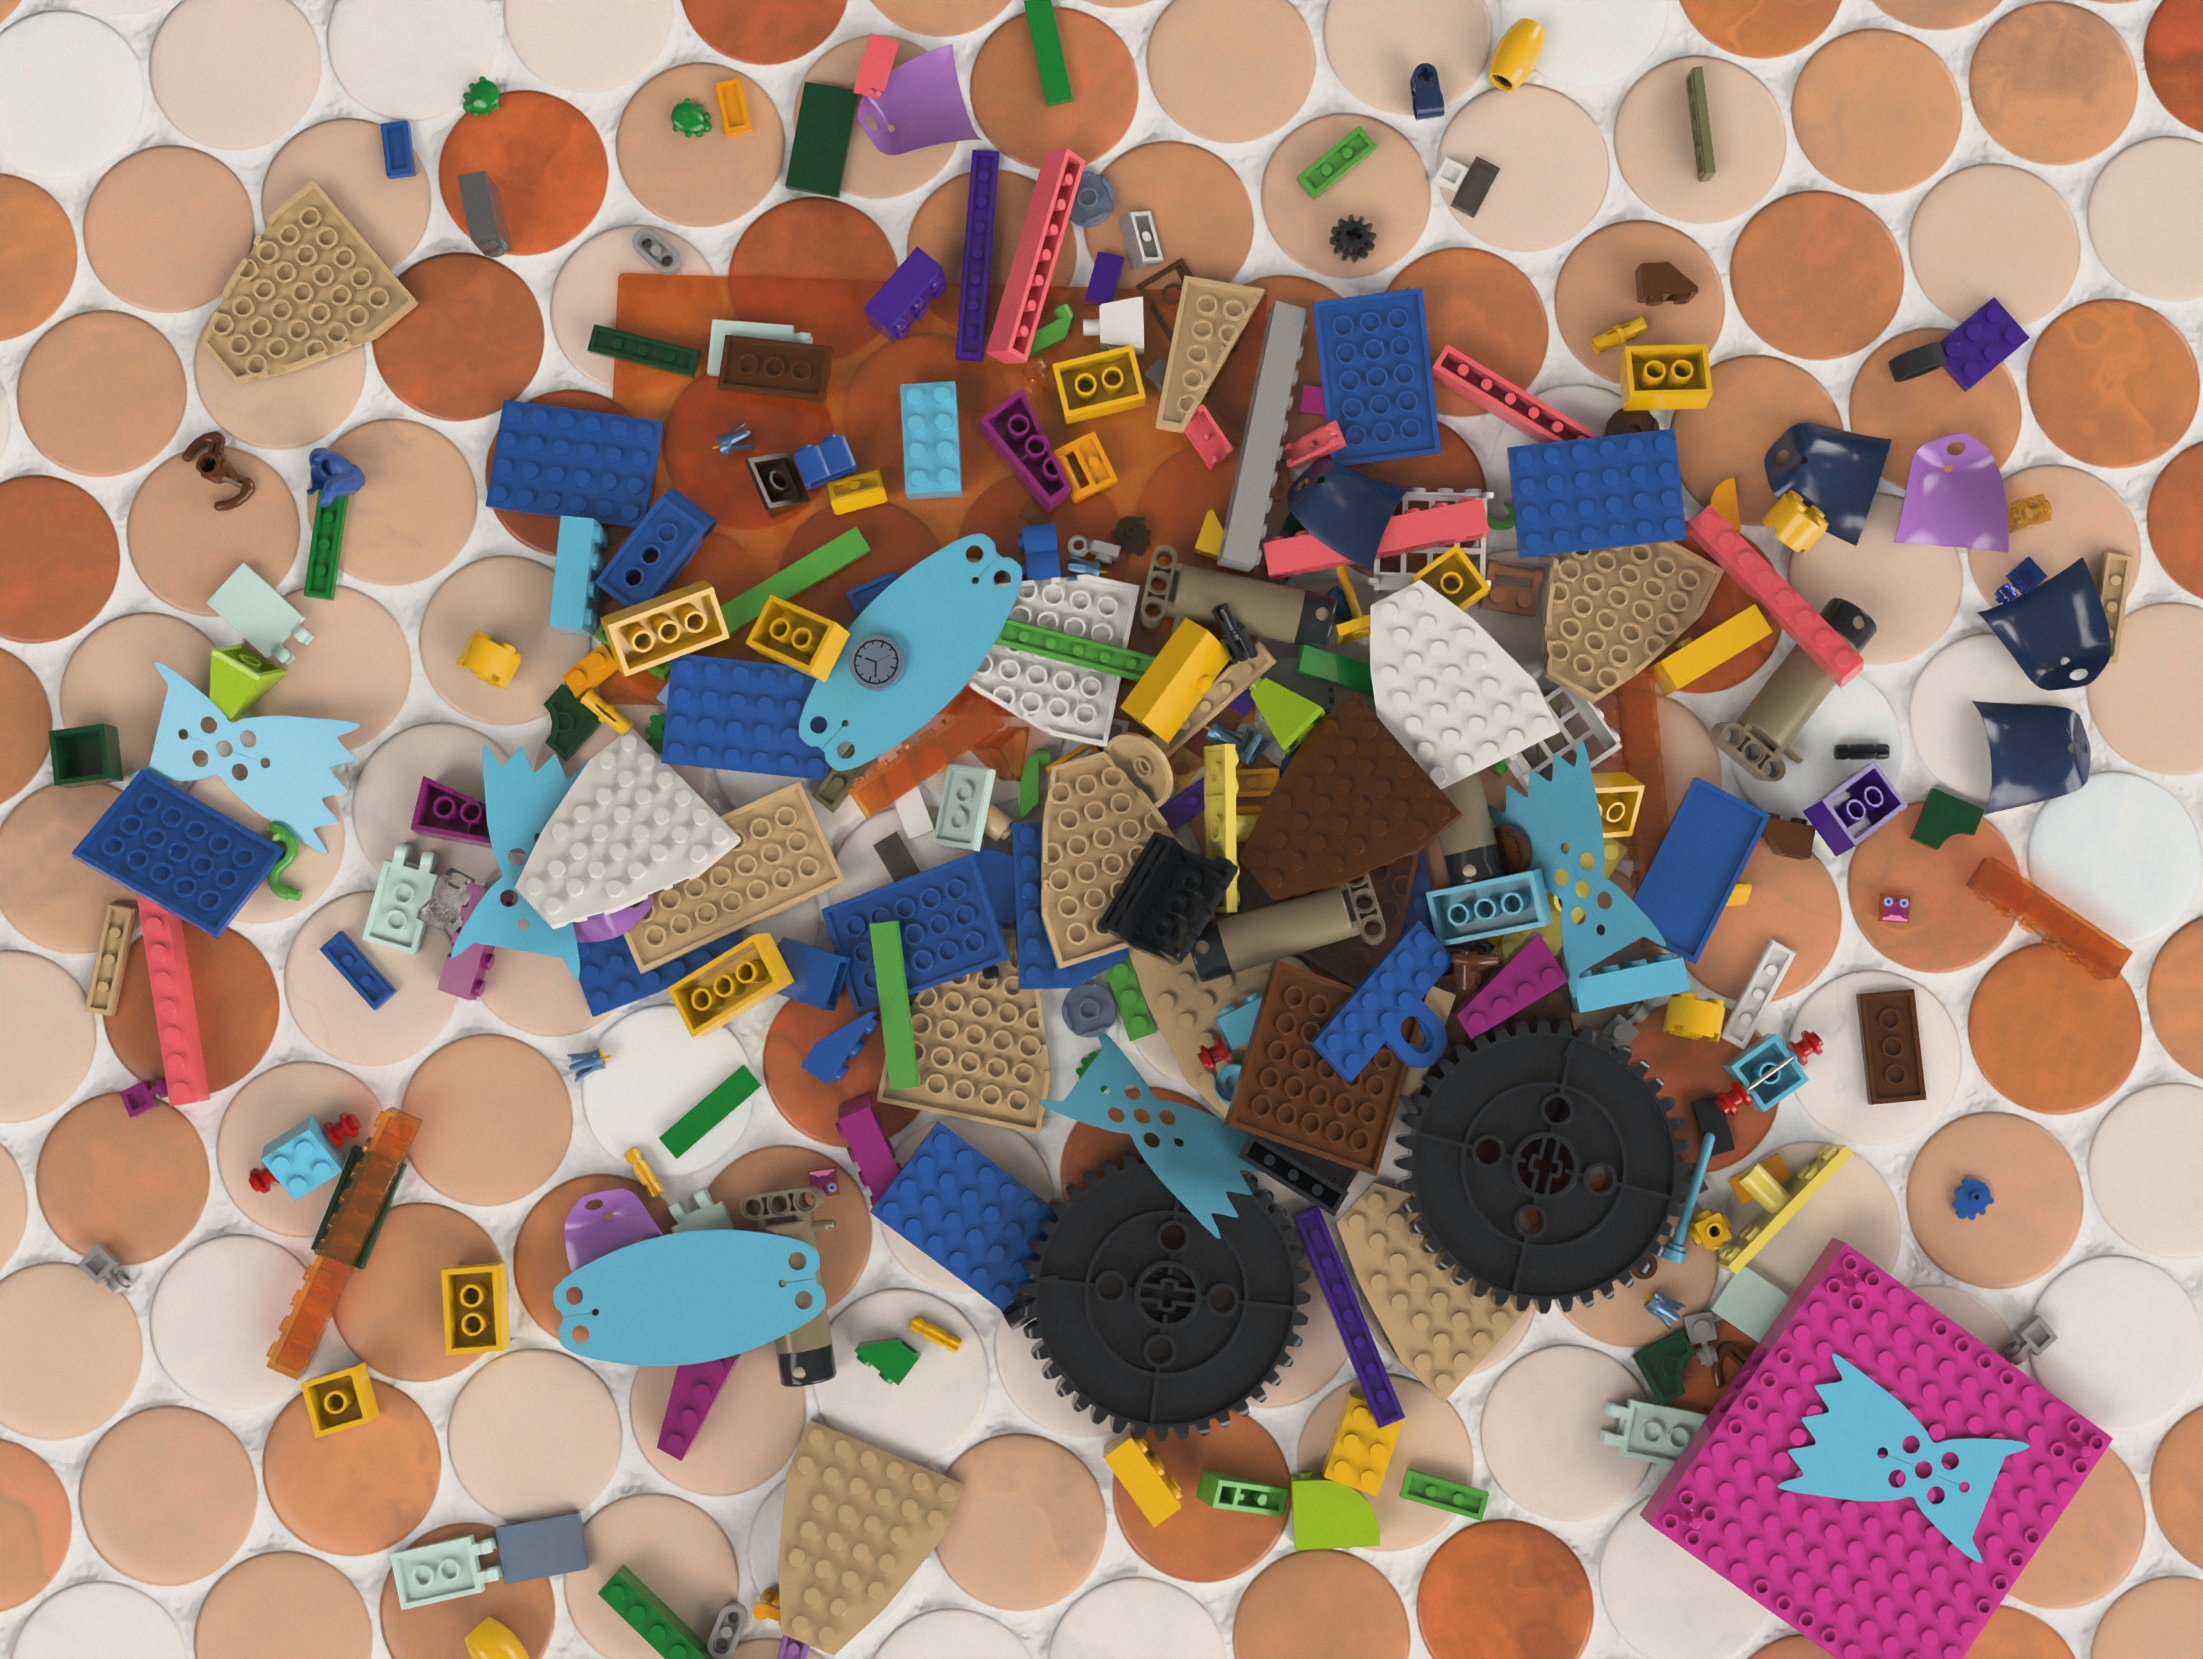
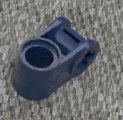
M1422 63L1415 68L1410 80L1413 111L1416 121L1444 116V100L1440 91L1436 68L1429 63ZM1423 76L1424 80H1428V82L1424 83L1423 79H1419V77Z

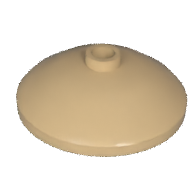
M1129 732L1118 734L1107 743L1104 752L1113 760V763L1128 775L1127 778L1149 797L1156 808L1163 805L1169 799L1173 790V774L1162 750L1146 737Z

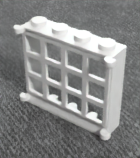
M1410 488L1409 492H1406L1400 500L1403 501L1402 515L1404 511L1408 510V501H1429V509H1432L1431 506L1435 504V501L1455 502L1457 504L1460 499L1475 497L1476 500L1483 498L1487 517V499H1493L1494 493H1481L1480 489H1466L1465 493H1454V489L1440 488L1437 489V492H1426L1425 488ZM1486 537L1479 539V548H1461L1465 554H1479L1478 572L1484 580ZM1436 547L1411 553H1427V565L1433 562V553L1444 554L1451 548ZM1407 553L1401 554L1400 573L1380 572V559L1375 560L1373 578H1368V584H1373V594H1378L1379 590L1395 591L1396 593L1410 585L1409 582L1416 573H1406ZM1485 580L1486 583L1491 587V581Z
M1544 666L1531 674V676L1535 679L1543 674ZM1561 686L1544 697L1562 735L1569 743L1556 754L1561 757L1573 749L1577 755L1580 740L1584 741L1593 734L1605 751L1589 762L1591 768L1607 757L1613 759L1618 756L1616 751L1622 747L1619 743L1620 737L1613 728L1607 726L1603 720L1604 714L1598 706H1593L1589 701ZM1564 692L1574 706V709L1559 719L1548 701ZM1579 713L1590 730L1574 740L1563 723ZM1544 740L1538 742V745L1548 759L1534 769L1531 768L1521 753L1522 751L1503 759L1527 794L1529 793L1530 769L1538 773L1552 763L1553 765V753Z

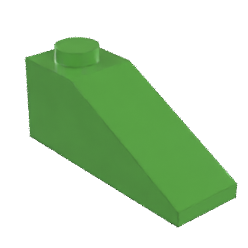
M1202 1470L1196 1498L1212 1508L1282 1517L1289 1489L1228 1473Z

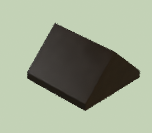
M789 452L747 458L745 460L763 505L771 518L810 502Z

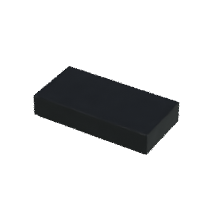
M1717 1096L1691 1102L1701 1140L1703 1141L1704 1135L1708 1132L1715 1135V1142L1710 1156L1735 1150L1726 1115L1716 1105Z

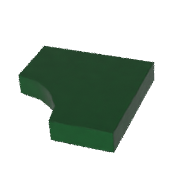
M561 684L544 703V706L550 712L552 720L551 734L545 743L568 762L602 723L598 720L599 717L580 703L581 700L576 698L566 686Z
M1932 788L1926 798L1910 840L1938 850L1943 842L1952 835H1975L1985 810Z
M1682 1329L1632 1355L1660 1407L1686 1393L1682 1382L1683 1370L1687 1362L1696 1353Z

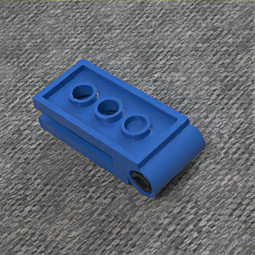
M674 487L670 488L664 495L659 497L594 583L627 608L665 594L703 545L701 542L711 535L718 520ZM653 553H658L657 560L653 563H648L649 556ZM641 574V581L636 585H632V578L635 575Z

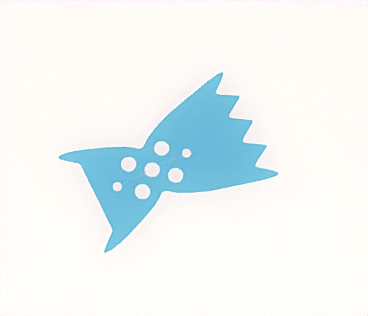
M156 662L155 666L166 681L168 690L150 764L142 769L165 782L199 780L219 775L225 784L257 813L273 823L284 826L294 837L315 850L326 854L327 851L315 834L314 828L336 824L339 820L326 807L322 798L347 791L331 772L330 767L355 760L352 754L339 742L338 736L354 731L360 727V724L342 720L283 715L252 717L237 722H230L221 709L190 682L164 664ZM207 716L214 718L217 723L216 731L211 734L204 732L201 728V721ZM181 729H185L188 732V738L185 740L181 739L178 735ZM250 730L256 735V743L253 747H245L241 743L240 735L243 731ZM221 740H227L232 745L233 752L228 757H222L217 753L215 745ZM197 750H203L208 754L209 762L204 767H198L193 762L192 756ZM262 758L270 760L268 768L261 766L260 761ZM240 763L246 766L248 770L246 779L237 780L233 777L232 767L235 764ZM140 770L130 773L128 777L134 779Z
M1582 739L1578 746L1576 766L1570 765L1562 757L1554 753L1551 782L1530 769L1528 797L1523 796L1510 785H1506L1505 813L1487 804L1490 818L1496 827L1506 824L1514 825L1520 829L1518 831L1521 835L1525 834L1531 848V864L1527 869L1530 871L1541 868L1545 888L1560 898L1563 903L1561 911L1562 942L1566 974L1573 998L1577 994L1581 972L1636 940L1647 937L1655 943L1666 947L1663 936L1651 920L1631 898L1603 875L1605 855L1602 820L1589 758ZM1563 843L1569 845V851L1566 854L1561 851ZM1588 852L1594 857V866L1591 870L1583 869L1580 864V858L1583 853ZM1560 868L1568 873V882L1564 886H1559L1554 879L1555 872ZM1580 880H1585L1590 886L1589 895L1585 898L1578 896L1576 893V884ZM1603 891L1609 893L1612 898V904L1606 910L1600 908L1597 902L1598 895ZM1579 907L1585 912V921L1582 925H1576L1571 919V913L1574 908ZM1600 924L1605 927L1603 935H1599L1596 931L1597 926Z
M483 745V776L487 826L492 849L502 871V878L489 888L469 917L454 944L451 958L461 954L473 943L560 957L565 961L574 978L578 980L580 960L573 922L568 923L566 926L552 929L517 892L515 886L536 844L534 840L535 834L542 832L588 761L568 779L556 754H553L538 771L533 772L522 747L514 753L506 764L500 766L488 745ZM519 848L525 852L526 860L523 864L513 865L510 863L508 854L512 849ZM505 890H513L518 895V902L512 907L504 906L500 901L501 893ZM525 917L529 922V926L527 929H520L518 922Z
M1106 1033L1099 1036L1102 1050L1065 1100H1040L1039 1103L1056 1113L1111 1132L1129 1134L1138 1151L1157 1177L1209 1232L1220 1239L1218 1228L1211 1214L1217 1213L1237 1218L1238 1214L1227 1197L1226 1192L1252 1195L1240 1170L1263 1173L1238 1157L1249 1133L1224 1125V1121L1204 1111L1172 1101L1155 1099L1147 1083L1115 1042ZM1103 1085L1107 1086L1110 1089V1093H1102L1100 1087ZM1127 1085L1137 1087L1141 1094L1140 1098L1136 1100L1128 1098L1124 1092ZM1110 1108L1120 1109L1124 1113V1120L1122 1122L1112 1121L1108 1115ZM1136 1109L1146 1110L1150 1115V1121L1145 1124L1138 1122L1134 1117V1111ZM1162 1110L1172 1112L1175 1116V1123L1172 1125L1163 1123L1159 1117ZM1149 1132L1156 1134L1160 1140L1159 1146L1155 1148L1148 1146L1144 1142V1135ZM1174 1139H1182L1184 1145L1182 1147L1176 1146Z
M1833 1353L1831 1356L1841 1374L1842 1381L1815 1385L1816 1391L1827 1405L1829 1412L1801 1418L1816 1443L1811 1446L1788 1450L1790 1456L1802 1470L1803 1476L1778 1484V1488L1796 1493L1853 1501H1892L1913 1497L1922 1513L1949 1541L1972 1560L1983 1563L1972 1537L2005 1457L2026 1450L2030 1445L2014 1440L1983 1438L1950 1439L1935 1443L1931 1440L1923 1425L1899 1400L1851 1363ZM1907 1436H1915L1919 1440L1920 1446L1915 1453H1907L1902 1447L1903 1440ZM1881 1447H1885L1888 1450V1455L1885 1458H1880L1877 1454L1878 1449ZM1947 1452H1954L1959 1459L1957 1467L1952 1470L1945 1469L1941 1462L1943 1455ZM1920 1461H1927L1932 1466V1473L1926 1479H1921L1915 1474V1466ZM1893 1470H1901L1905 1474L1906 1480L1903 1486L1895 1488L1890 1485L1888 1477ZM1967 1482L1970 1486L1969 1490L1961 1492L1959 1489L1960 1483ZM1935 1486L1942 1488L1945 1494L1944 1500L1939 1504H1932L1927 1497L1929 1489Z

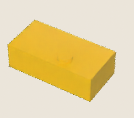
M705 580L600 617L617 668L625 677L730 638L714 588Z
M1756 604L1696 640L1693 641L1691 637H1688L1678 643L1676 646L1679 650L1648 669L1664 695L1667 696L1773 633Z
M1185 617L1120 708L1146 730L1169 744L1230 660L1222 643L1208 630Z
M762 933L752 935L667 989L691 1037L709 1035L795 981L771 934Z

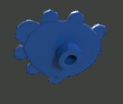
M1963 1179L1961 1189L1954 1191V1195L1958 1197V1200L1953 1201L1952 1206L1958 1208L1956 1211L1958 1218L1965 1219L1968 1216L1970 1220H1974L1976 1213L1980 1215L1986 1213L1985 1208L1988 1204L1994 1203V1199L1991 1197L1990 1190L1985 1183L1978 1180L1969 1181L1968 1179Z

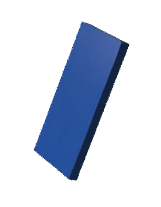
M1694 777L1632 898L1633 902L1661 933L1666 942V947L1655 943L1647 937L1643 938L1696 964L1771 815L1698 777Z

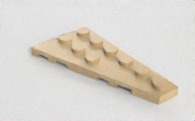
M1184 275L1155 429L1178 433L1184 432L1264 296L1265 289Z

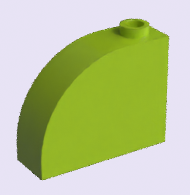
M1298 1471L1296 1475L1290 1476L1293 1544L1295 1550L1380 1546L1379 1526L1376 1516L1368 1500L1359 1490L1324 1478L1322 1474L1313 1475V1471Z

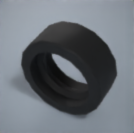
M1939 342L1915 348L1888 362L1895 382L1916 378L1936 370L1947 363Z

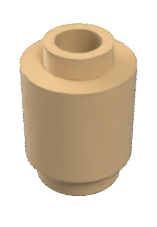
M991 805L988 808L984 833L996 842L1001 838L1005 841L1011 834L1013 819L994 805Z

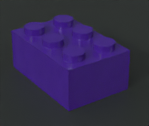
M917 246L863 308L868 323L892 344L898 339L900 341L903 340L911 329L909 326L915 319L920 320L927 312V305L933 298L938 299L945 291L946 286L944 285L946 280L943 267Z
M1873 761L1853 773L1805 809L1803 813L1837 857L1857 846L1908 805L1877 763Z

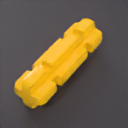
M633 1147L624 1153V1157L628 1164L631 1163L633 1165L631 1168L642 1186L645 1185L647 1187L645 1190L650 1198H655L663 1193L664 1188L659 1181L655 1180L657 1177L645 1159L642 1160L640 1150L637 1147Z
M915 1316L909 1325L911 1331L916 1334L922 1333V1337L941 1347L945 1345V1349L953 1353L958 1351L962 1343L961 1338L954 1334L950 1336L948 1331L931 1322L927 1324L925 1319L919 1316Z

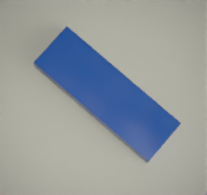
M339 931L319 949L373 1010H378L397 993L396 989L344 931Z

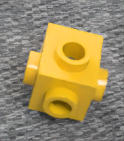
M1706 1208L1696 1212L1693 1215L1694 1218L1690 1221L1688 1233L1696 1246L1715 1251L1726 1245L1725 1241L1732 1238L1729 1232L1732 1227L1724 1213L1720 1214L1718 1211ZM1714 1226L1716 1232L1709 1234L1710 1228Z

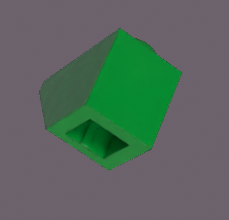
M900 1337L860 1342L854 1350L858 1354L857 1359L867 1367L873 1365L880 1371L879 1376L889 1384L894 1382L897 1385L902 1382L921 1356L917 1350Z

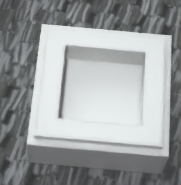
M1445 156L1432 183L1456 195L1469 168Z

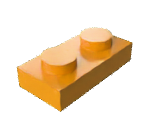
M601 643L562 675V678L576 698L582 699L590 689L593 690L618 669L610 647Z

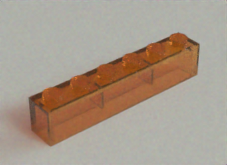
M979 697L972 699L965 705L967 710L959 715L954 712L942 720L944 725L938 730L934 731L933 728H930L919 736L921 740L913 747L910 743L896 752L897 758L891 762L885 759L873 768L875 773L867 778L865 775H862L850 783L853 788L848 790V792L867 819L885 809L1005 726L986 697L981 700Z
M1994 857L1984 858L1965 885L1972 890L1971 894L1975 898L1983 902L1989 901L1996 906V912L2004 917L2010 918L2011 916L2019 922L2018 926L2031 934L2034 932L2042 937L2041 942L2052 949L2058 948L2066 953L2064 957L2068 961L2076 965L2082 964L2088 968L2087 973L2100 981H2103V979H2116L2133 953L2132 950Z

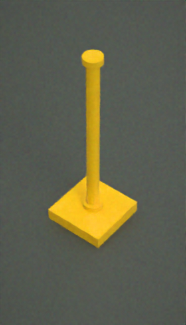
M1304 479L1302 483L1307 484L1309 479ZM1346 566L1335 569L1353 619L1335 626L1332 636L1335 647L1370 636V614L1363 615Z

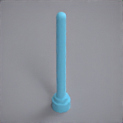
M1711 1132L1706 1133L1702 1141L1689 1184L1690 1190L1686 1194L1683 1204L1685 1209L1684 1215L1679 1217L1676 1227L1677 1232L1672 1242H1669L1668 1246L1664 1247L1665 1253L1662 1255V1258L1674 1263L1684 1264L1687 1253L1684 1252L1685 1246L1683 1244L1715 1142V1135Z

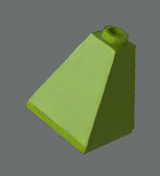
M241 644L215 648L211 653L209 699L221 709L230 722H237L285 676L287 671Z
M1259 677L1249 687L1250 695L1280 747L1288 756L1305 740L1310 730L1327 716L1321 706L1267 678L1263 680Z

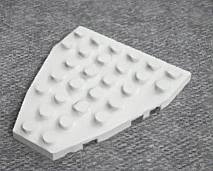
M1087 574L1067 578L1055 577L1048 580L1022 581L1016 601L1008 616L1009 619L1127 649L1140 588L1139 585ZM1077 577L1075 581L1066 582L1069 578ZM1009 583L996 584L1000 588L1009 585ZM993 645L966 685L976 693L1052 737L1105 748L1108 743L1121 677Z
M1419 580L1370 605V671L1377 717L1440 789L1448 787L1561 732L1536 680L1473 617L1438 593L1423 580Z
M632 727L624 736L620 735L587 762L542 830L515 886L517 892L552 929L566 926L570 922H582L588 920L587 917L603 912L605 915L617 912L647 899L648 895L662 889L665 891L673 888V884L688 878L689 880L695 879L741 842L740 837L668 764L661 763L662 758Z

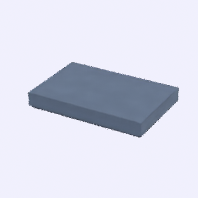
M580 1511L501 1525L495 1528L504 1584L589 1568Z

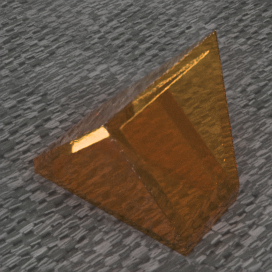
M1008 726L967 748L987 768L996 770L995 775L1000 780L1021 782L1030 728Z

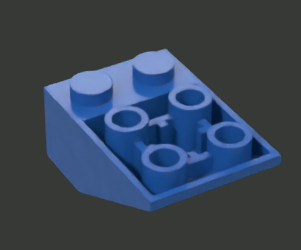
M871 1011L817 1041L800 1067L828 1085L835 1081H842L850 1069L846 1064L850 1058H857L865 1046V1043L862 1042L866 1034H872L880 1023V1020L877 1019L880 1012Z

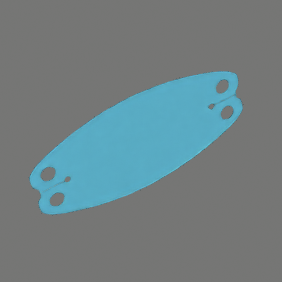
M979 533L966 536L945 546L901 575L863 610L847 630L850 635L826 682L824 683L817 679L809 694L799 721V737L809 746H818L825 752V760L833 769L844 771L873 760L918 731L960 692L991 650L1019 593L1022 583V567L1010 557L1002 558L996 552L995 543L985 534ZM974 545L979 546L983 551L982 559L976 563H972L966 558L967 549ZM1001 570L1007 571L1011 577L1009 585L1003 588L996 586L993 581L995 573ZM974 577L979 579L977 584L972 583ZM875 634L887 636L894 640L901 648L905 658L904 673L899 681L881 691L868 690L857 683L849 667L850 653L856 643L864 637ZM817 716H822L827 721L826 730L820 734L814 733L810 728L811 720ZM843 720L849 722L847 727H842ZM845 741L851 742L855 748L853 756L848 759L841 758L837 751L838 746Z
M744 1230L679 1232L623 1247L577 1269L561 1280L553 1291L554 1305L563 1317L562 1324L559 1327L560 1344L570 1352L583 1357L638 1366L699 1364L755 1349L800 1328L824 1309L826 1305L825 1292L823 1287L817 1283L816 1272L820 1268L818 1251L806 1242L797 1239ZM795 1252L802 1253L806 1258V1265L801 1270H794L789 1265V1257ZM780 1280L785 1281L786 1284L784 1287L779 1286L778 1283ZM571 1287H577L583 1293V1299L577 1305L570 1304L566 1299L567 1290ZM801 1291H806L812 1296V1304L807 1309H800L795 1303V1297ZM593 1309H598L599 1314L597 1316L592 1314ZM578 1325L586 1327L589 1332V1337L584 1343H577L572 1337V1331Z

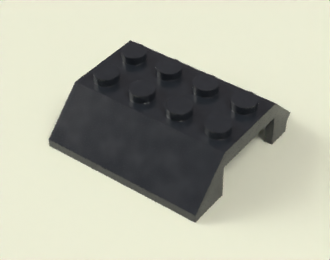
M1154 831L1098 923V926L1136 950L1171 965H1179L1188 956L1196 942V938L1201 934L1210 919V914L1214 912L1225 894V889L1229 887L1238 872V866L1229 859L1218 855L1214 860L1185 850L1174 838Z
M1250 1133L1238 1156L1332 1216L1336 1215L1348 1195L1347 1189L1358 1170Z

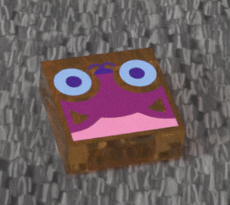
M1881 893L1878 921L1909 923L1911 896Z
M837 1166L808 1171L810 1185L820 1186L824 1190L826 1197L840 1195Z

